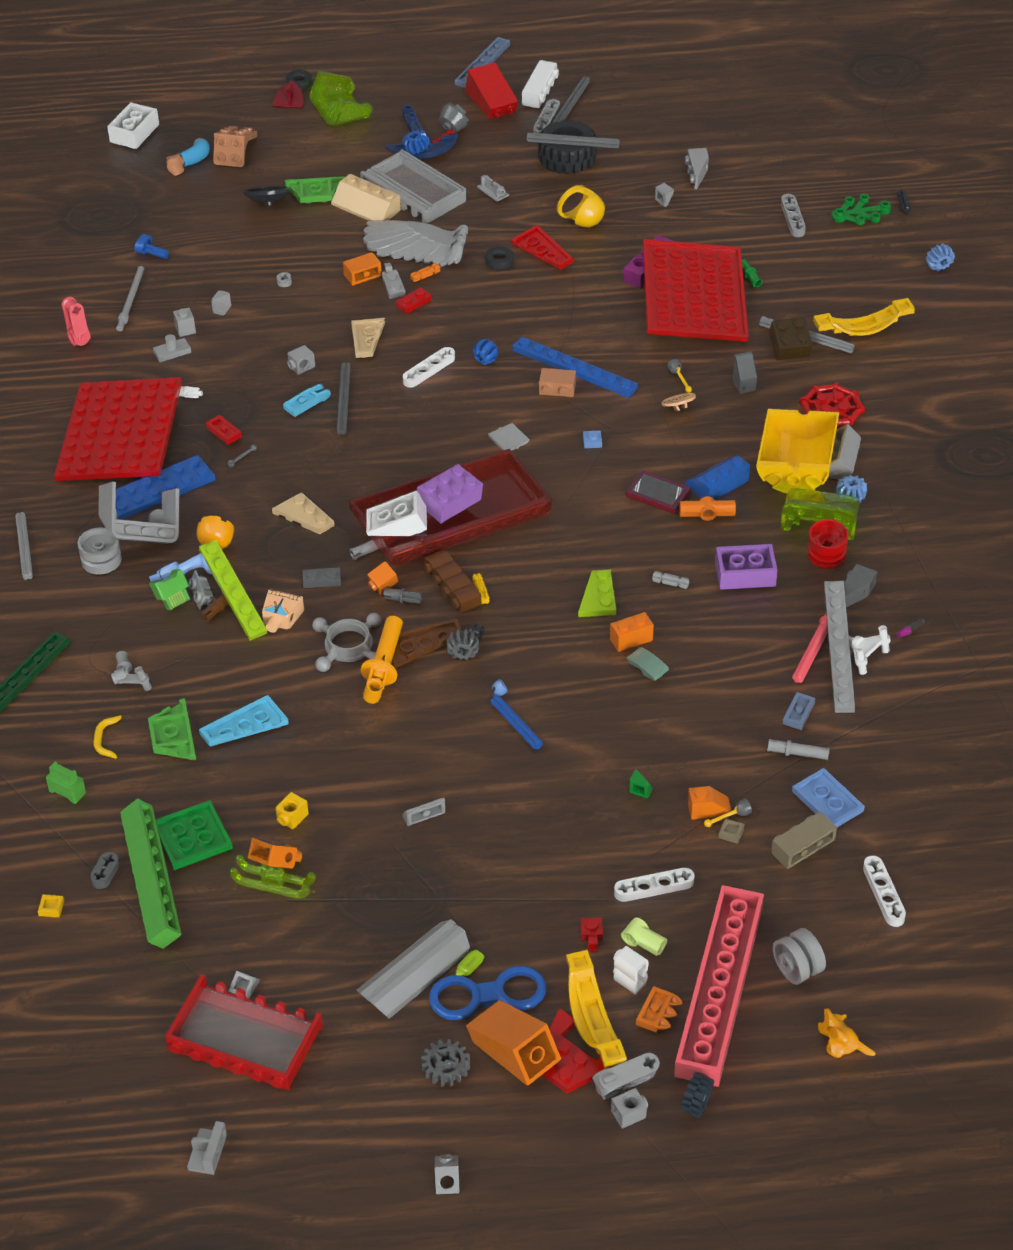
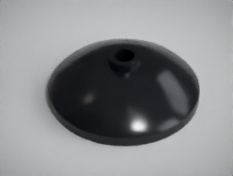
M258 187L246 189L243 192L249 199L256 202H264V205L267 206L273 205L274 201L283 199L290 193L291 187Z

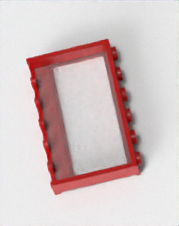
M201 974L165 1035L167 1049L172 1053L189 1056L195 1061L201 1060L210 1063L213 1067H221L230 1070L234 1074L248 1076L257 1082L269 1083L278 1089L290 1090L291 1083L319 1030L321 1031L323 1027L322 1014L317 1012L315 1018L310 1020L306 1018V1012L302 1008L297 1009L296 1015L286 1012V1006L281 1001H278L276 1008L266 1005L265 997L262 995H257L255 1002L246 999V993L241 988H238L236 995L226 992V986L223 982H218L216 988L207 986L205 975Z

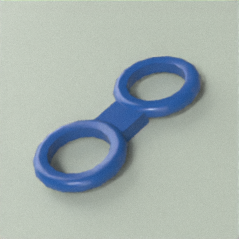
M527 966L508 968L499 974L496 981L479 984L464 976L451 975L440 979L433 985L429 993V1003L432 1010L438 1016L447 1020L468 1018L477 1011L478 1007L491 1006L499 1000L519 1010L534 1008L543 1000L546 994V982L538 971ZM515 976H526L536 983L537 991L529 999L514 1000L505 994L503 990L505 982ZM460 985L471 992L472 1000L463 1009L449 1010L439 1003L438 996L440 992L446 987Z

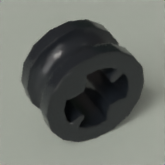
M474 623L469 632L473 631L475 636H478L480 642L484 634V626L480 625L478 627Z

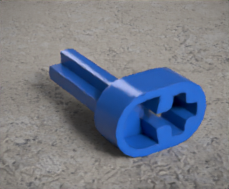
M142 234L136 241V253L143 255L149 253L164 259L168 258V250L152 245V236Z

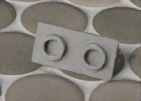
M488 175L481 176V184L477 188L496 202L509 196L505 192L504 187L493 182Z
M194 571L192 578L189 580V589L193 593L198 609L201 610L203 605L209 606L215 598L212 591H209L210 586L207 578L202 575L198 576L197 572Z

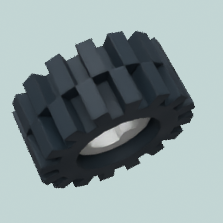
M696 1072L684 1093L681 1111L700 1118L710 1100L714 1079Z

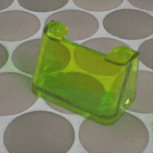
M323 71L318 72L311 89L310 99L328 125L338 126L367 118L372 113L373 108L370 103L364 102L359 104L352 97L351 94L355 89V84L350 77Z
M792 488L788 491L783 505L781 530L790 531L791 525L795 523L800 525L801 519L812 521L832 519L844 524L849 533L848 540H854L860 501L858 498L849 495Z

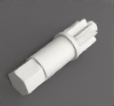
M181 386L179 396L199 398V396L203 395V391H199L200 388Z

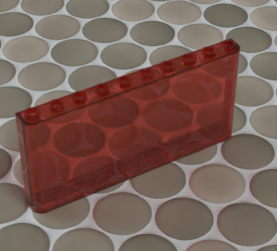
M509 448L460 464L461 467L483 483L480 501L442 523L427 512V530L411 536L370 537L389 563L397 566L544 516L550 512L553 499ZM448 469L349 500V509L366 531L367 509L417 491L418 486Z

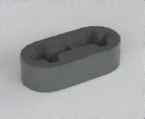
M105 852L100 856L90 875L92 885L95 888L103 889L111 883L119 868V860L116 853Z

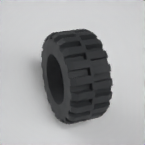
M574 120L553 122L540 132V134L597 138L594 130L587 124H582L579 121L574 122ZM538 143V157L541 164L545 168H549L550 171H557L560 174H575L579 171H585L592 166L597 157V147Z

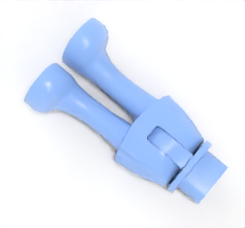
M200 553L181 564L173 562L159 569L157 574L149 576L151 582H158L169 577L174 569H181L183 574L199 567L204 568L208 574L212 573Z

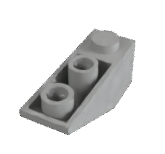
M706 148L688 149V154L685 156V165H688L687 171L690 174V182L693 183L694 189H698L708 171L709 156Z

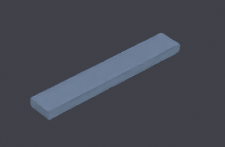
M497 37L455 79V85L465 88L468 70L493 63L510 46V40Z

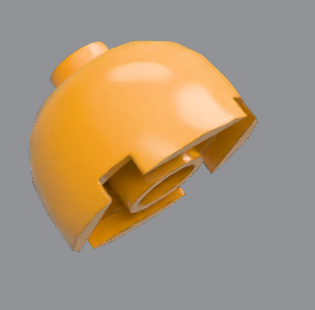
M218 516L203 517L197 525V539L201 545L217 540L221 549H224L233 538L234 526L228 520L226 522L221 521V517Z

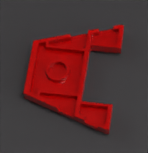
M560 1009L549 1030L561 1060L543 1073L542 1076L567 1094L591 1082L593 1076L600 1071L614 1066L604 1068L601 1057L597 1061L564 1038L575 1026L573 1017Z

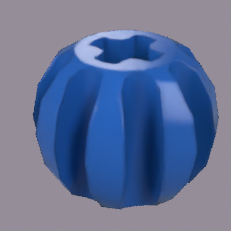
M482 339L475 344L473 356L479 363L487 365L496 360L498 348L489 339Z

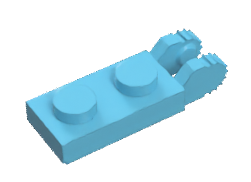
M317 384V386L309 388L283 404V408L296 417L319 402H324L330 397L331 392L328 389L324 390V386L321 384Z

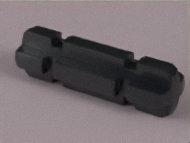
M901 189V191L897 192L901 211L907 214V212L911 211V207L905 190Z

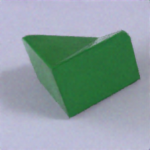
M635 770L630 778L629 792L648 799L653 791V787L638 770Z

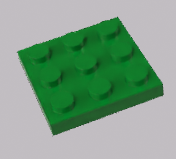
M210 800L156 819L160 842L173 870L233 849L232 843Z

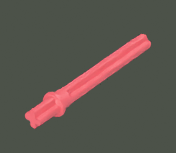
M826 613L820 618V624L792 676L795 683L803 682L828 634Z

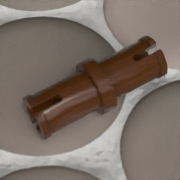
M224 594L217 599H213L211 604L200 613L202 619L206 616L204 620L209 622L217 613L224 611V607L229 604Z

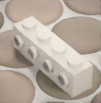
M539 61L522 91V105L539 108L542 102L544 103L546 95L550 92V87L554 85V80L559 75L557 63Z

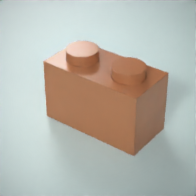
M541 369L539 395L574 397L576 386L575 370Z

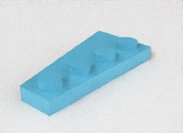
M267 695L200 728L199 732L211 747L289 724V721Z

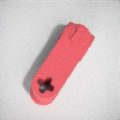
M66 297L62 301V310L68 338L73 346L85 345L91 337L83 306L77 303L73 297Z

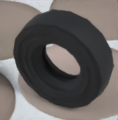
M294 70L286 76V83L293 81L301 90L308 89L313 83L312 74L306 70Z
M492 247L485 253V263L491 269H507L514 263V253L507 247ZM498 256L505 257V259L497 260L494 258Z

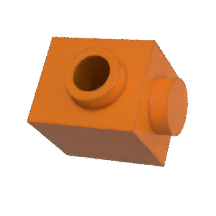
M386 561L367 574L369 579L368 585L373 591L377 590L380 595L384 593L386 587L391 588L398 583L397 574Z

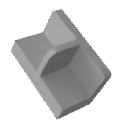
M216 1121L213 1130L200 1128L197 1137L192 1138L193 1150L187 1165L189 1171L215 1174L227 1136L225 1122Z

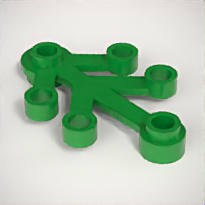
M861 194L856 206L852 210H848L849 207L854 205V198L848 196L845 198L841 208L832 211V217L835 222L839 223L849 220L857 225L865 224V219L877 223L880 221L881 215L890 214L891 205L888 201H881L879 205L863 208L865 204L869 203V195Z

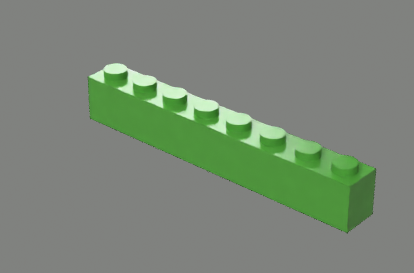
M137 798L120 812L122 825L124 827L125 840L128 846L139 905L145 925L146 938L150 944L164 949L182 934L153 807Z

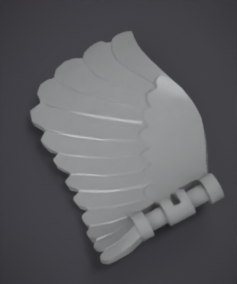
M368 221L366 223L368 227L363 230L365 234L363 243L367 244L368 250L377 251V256L380 257L390 255L393 259L403 257L406 261L415 259V262H420L424 260V264L432 262L443 267L446 264L450 265L453 262L455 264L460 262L469 228L466 225H460L454 231H447L431 224L415 221Z

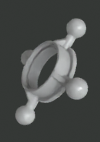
M370 613L365 623L356 619H343L328 626L324 618H316L312 626L316 632L327 633L325 650L328 654L326 657H319L316 660L315 666L320 672L328 671L334 659L341 662H354L364 657L374 659L376 652L371 651L373 639L369 629L371 627L376 628L381 624V616L378 613ZM344 631H355L365 637L363 643L352 648H341L332 643L333 638Z

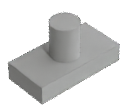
M172 334L165 337L166 344L153 347V353L159 363L191 353V347L185 338L176 340Z

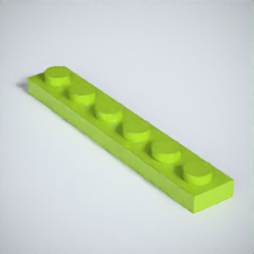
M217 540L199 546L202 557L249 641L267 634L264 623Z

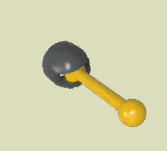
M678 359L671 360L667 364V368L672 374H678L685 386V391L690 393L692 387L688 386L680 373L682 364Z
M744 798L736 803L735 810L712 820L707 819L704 821V825L709 828L713 823L736 813L740 816L752 814L751 805Z

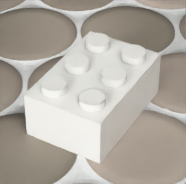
M130 102L107 126L110 142L137 149L159 125L157 109Z

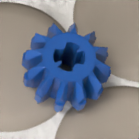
M420 129L417 131L413 130L411 133L408 132V135H405L402 140L406 151L413 155L415 153L419 154L421 151L424 152V149H427L430 144L425 131H420Z

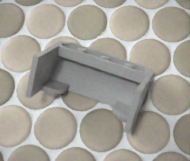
M116 482L99 486V518L112 538L167 544L173 543L178 539L179 489L175 488L162 492V510H153L149 514V522L117 519V511L115 509Z

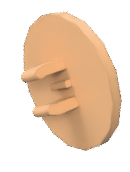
M694 393L675 395L663 400L662 405L673 406L674 410L679 411L678 405L682 404V408H687V402L694 400L696 395Z

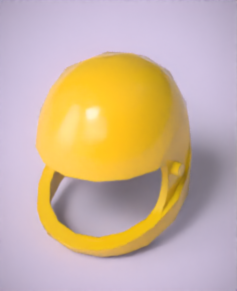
M576 185L568 189L561 196L557 205V212L563 218L573 219L575 224L580 227L590 228L597 225L603 218L605 205L602 199L592 190L583 185ZM575 192L584 194L577 207L569 212L562 213V205L570 195Z

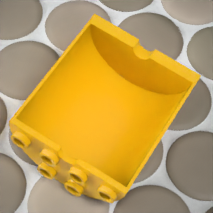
M768 409L756 465L762 480L773 485V489L787 494H806L815 491L816 487L821 484L823 485L829 476L839 412L809 411L808 414L802 415L798 410Z

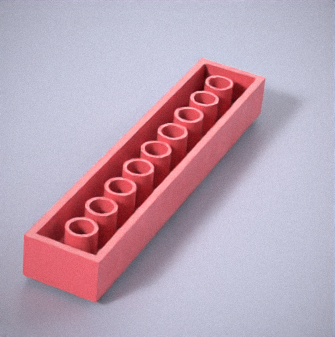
M724 885L721 887L675 1061L674 1077L691 1080L697 1072L714 1079L713 1085L719 1087L763 909L764 894Z

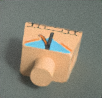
M269 589L262 611L266 629L273 633L278 628L290 629L304 611L303 597Z

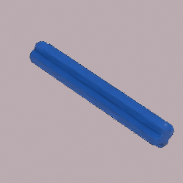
M494 695L490 703L533 749L539 750L543 745L540 738L500 696Z

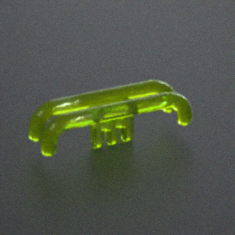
M243 855L236 857L238 866L248 873L260 875L262 881L241 876L237 868L230 869L231 878L240 885L296 899H303L309 895V885H312L316 878L314 872H309L305 878L284 873L283 868L280 867L276 871V867L270 866L268 869V866L264 864L261 867L248 864L244 860ZM284 882L301 885L302 887L301 890H294L282 886Z

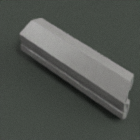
M452 919L438 923L356 991L390 1019L468 954L470 945L465 930L456 925Z

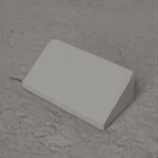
M441 798L406 810L402 816L407 826L444 814L445 799Z

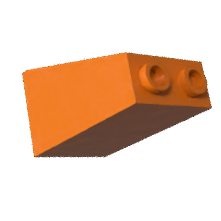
M501 1000L497 1001L466 1025L473 1043L527 1086L561 1060L548 1025Z

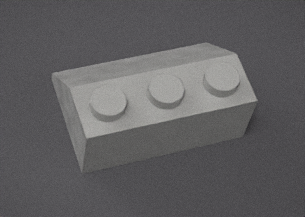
M849 424L836 431L828 478L839 480L843 476H850L854 471L861 437Z

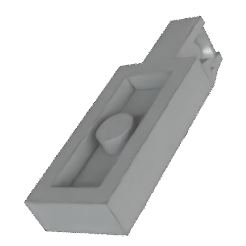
M390 262L384 263L382 280L389 299L406 296L398 271L396 269L392 270Z

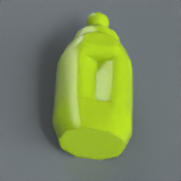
M478 950L471 951L458 964L456 975L469 976L483 962L484 955Z

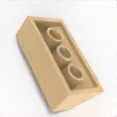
M349 174L340 181L331 201V205L368 221H388L401 211L399 194L352 174Z

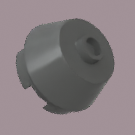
M449 102L441 110L439 123L445 130L449 131L452 129L456 133L467 126L469 118H466V111L458 104L453 106Z

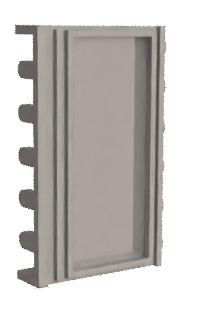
M403 149L371 167V169L360 172L361 179L399 194L401 209L405 211L407 210V204L411 206V214L414 218L418 216L419 211L422 213V223L428 224L466 202L465 187Z

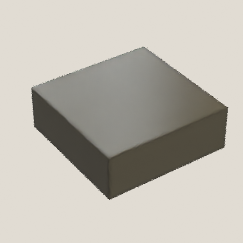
M725 818L718 838L738 844L745 824Z

